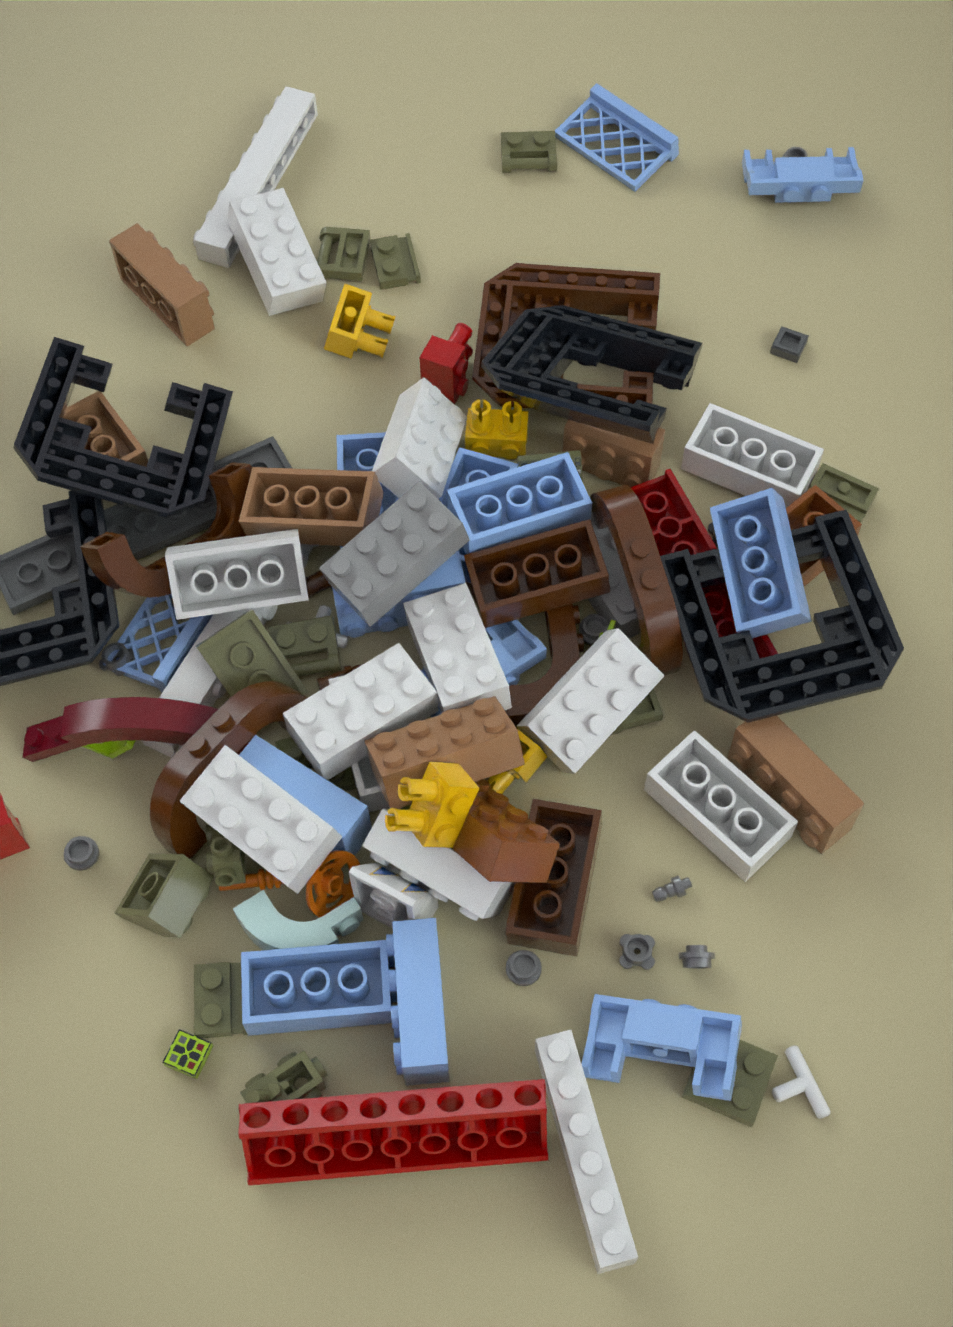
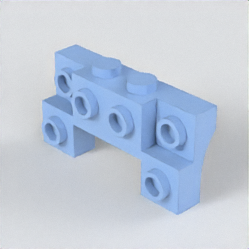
M848 147L846 157H833L832 148H826L825 156L775 158L774 164L772 150H766L764 159H751L750 150H744L742 168L744 183H747L748 194L774 195L775 203L830 201L832 193H860L862 188L863 175L862 170L857 164L854 147Z
M517 619L485 628L509 686L517 685L520 681V674L546 658L547 648L538 637L530 633ZM423 666V669L421 670V672H422V673L424 674V676L428 679L427 674H426L425 669H424V666ZM440 708L438 712L431 715V718L441 715Z
M595 994L591 1008L586 1046L581 1063L585 1077L620 1083L625 1056L695 1067L692 1082L693 1095L731 1101L742 1029L741 1015L701 1010L687 1004L678 1006L661 1004L653 999L640 1001Z

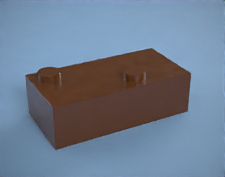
M590 519L464 555L485 628L610 593L609 574Z
M533 799L529 819L535 824L545 827L548 830V834L560 845L547 883L515 882L505 930L507 942L511 945L578 957L602 829V810Z

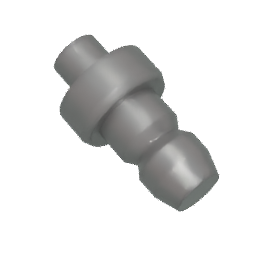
M675 876L664 887H658L653 890L652 894L655 901H663L667 897L671 898L676 895L679 898L687 895L685 890L692 887L689 877L681 880L679 876Z

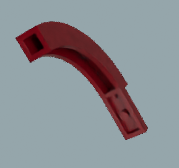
M117 697L79 702L64 706L62 716L27 727L22 758L34 762L82 746L109 741L141 740L183 746L218 709L181 700L150 697ZM248 743L237 753L238 755H240Z

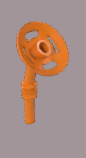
M344 850L330 852L305 884L307 885V905L314 915L322 917L354 897L351 881L349 879V883H344V875L341 870L346 863L349 871L352 866L360 865V862L352 853ZM259 869L258 873L246 874V883L233 884L226 887L219 886V890L227 891L254 887L265 890L266 886L268 889H273L274 885L276 888H281V884L284 883L267 870L264 872L263 869ZM313 885L315 893L318 896L316 902H314L312 894ZM341 895L343 896L335 905L326 908V904L334 902Z

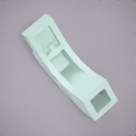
M264 890L233 908L236 918L245 933L262 950L339 944L337 936L340 934L346 936L354 932L360 926V922L364 920L361 907L354 897L324 916L306 922L294 921L280 914Z

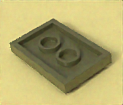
M252 609L196 645L230 697L245 687L265 681L283 683L303 695L308 692Z

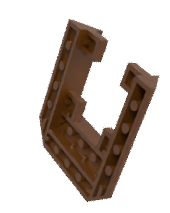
M525 263L513 264L484 283L472 380L498 406L503 407L506 402L511 401V407H514L515 401L522 408L533 409L498 389L481 367L482 360L524 310L564 305L599 315L627 316V323L656 330L661 273ZM624 371L622 387L578 384L577 388L632 404L636 400L652 404L654 373Z

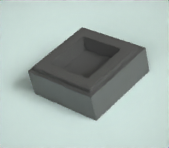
M781 326L771 347L770 354L798 363L808 342L809 335Z

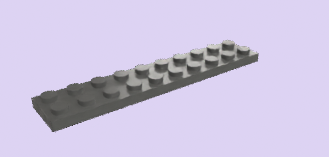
M274 436L215 461L212 473L232 462L251 464L252 467L263 468L292 467ZM209 481L203 504L167 518L116 504L104 510L107 532L124 534L134 558L138 560L210 528L216 516L217 500L212 484ZM73 532L53 538L46 535L0 555V589L13 615L53 598L52 587L79 581Z

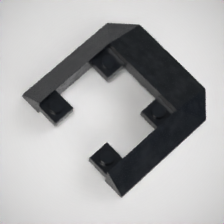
M559 305L524 310L482 360L481 367L498 389L536 411L654 444L656 432L665 419L666 407L641 400H636L632 404L577 388L578 383L560 377L574 360L583 366L596 367L598 363L627 371L654 373L653 383L660 384L670 390H683L684 387H689L703 343Z
M54 337L13 447L36 480L165 518L203 504L210 481L208 475L212 474L233 391L207 383L203 384L201 391L172 382L164 411L193 419L184 454L153 445L147 467L87 450L85 448L92 427L64 419L63 417L75 384L105 392L113 364L83 355V345Z
M68 491L69 499L42 505L45 532L50 538L72 532L74 534L79 581L52 587L55 616L0 630V686L92 664L119 628L115 589L110 588L98 579L89 567L80 546L107 532L102 499L75 491Z
M847 509L815 517L813 525L791 530L798 564L820 559L839 608L814 614L813 622L821 640L820 644L759 658L749 630L719 638L702 588L726 582L719 549L690 555L689 550L686 549L660 556L677 609L681 635L704 702L749 723L883 688L900 658L904 646Z

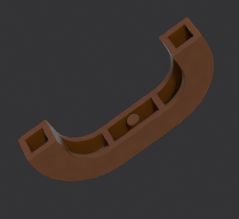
M232 462L208 475L217 500L216 516L212 525L204 534L185 545L247 536L239 523V518L252 471L251 464ZM105 532L80 546L93 573L110 588L143 597H161L172 593L165 556L143 567L134 558L124 534Z
M627 485L593 493L590 496L592 501L591 510L597 528L599 530L608 527L613 537L635 605L641 632V643L638 649L664 676L676 673L681 667L683 658L680 623L674 598L645 511L637 495Z
M569 604L544 611L551 667L542 678L535 682L509 686L512 708L505 710V712L517 729H519L517 725L579 660V653L584 652L583 634L576 632L575 625L580 624L578 605Z
M274 681L259 682L245 687L229 698L172 756L157 779L150 802L152 830L158 841L171 854H183L191 859L207 842L206 834L199 826L196 814L182 804L180 800L224 745L238 753L260 729L277 721L287 731L283 713L308 697L283 683Z

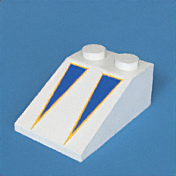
M378 863L352 866L348 873L354 898L361 907L362 912L393 929L392 921L432 918L436 912L438 899L428 892L430 887L420 881L418 884L409 882L399 875L400 870L391 865L384 867Z

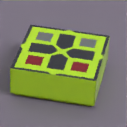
M179 1029L162 1063L168 1068L198 1079L213 1048V1044Z

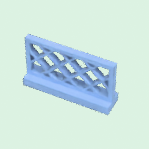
M597 83L590 89V97L555 130V137L634 192L667 160L672 162L679 155V141L676 135ZM592 108L599 113L600 118L584 119L583 115ZM616 124L619 126L620 131L604 133L603 125ZM600 125V133L584 134V127ZM581 127V135L569 136L566 134L570 128ZM635 137L640 141V145L624 146L623 138ZM620 139L621 147L604 148V140ZM601 141V149L589 150L585 147V142ZM656 151L660 154L656 159L644 160V152ZM641 152V161L625 162L624 154ZM621 155L622 163L610 164L605 161V156ZM642 168V173L635 180L625 173V170Z
M172 593L161 597H147L118 640L127 649H133L135 660L126 663L116 670L124 672L123 676L159 688L161 693L213 616L192 617L188 621L178 624L171 600ZM167 601L169 609L152 615L151 610L155 604ZM171 617L174 626L157 632L155 623ZM150 625L152 634L136 640L135 634L137 631ZM176 635L177 639L173 645L162 650L160 640ZM155 643L157 652L140 658L138 649ZM119 650L111 652L108 656V661H112ZM158 660L160 661V665L153 676L144 673L143 666Z

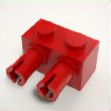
M457 323L448 340L432 335L419 357L421 379L424 377L433 386H436L454 405L459 396H464L468 389L469 379H466V372L469 364L468 360L473 354V349L467 344L473 331L464 323Z

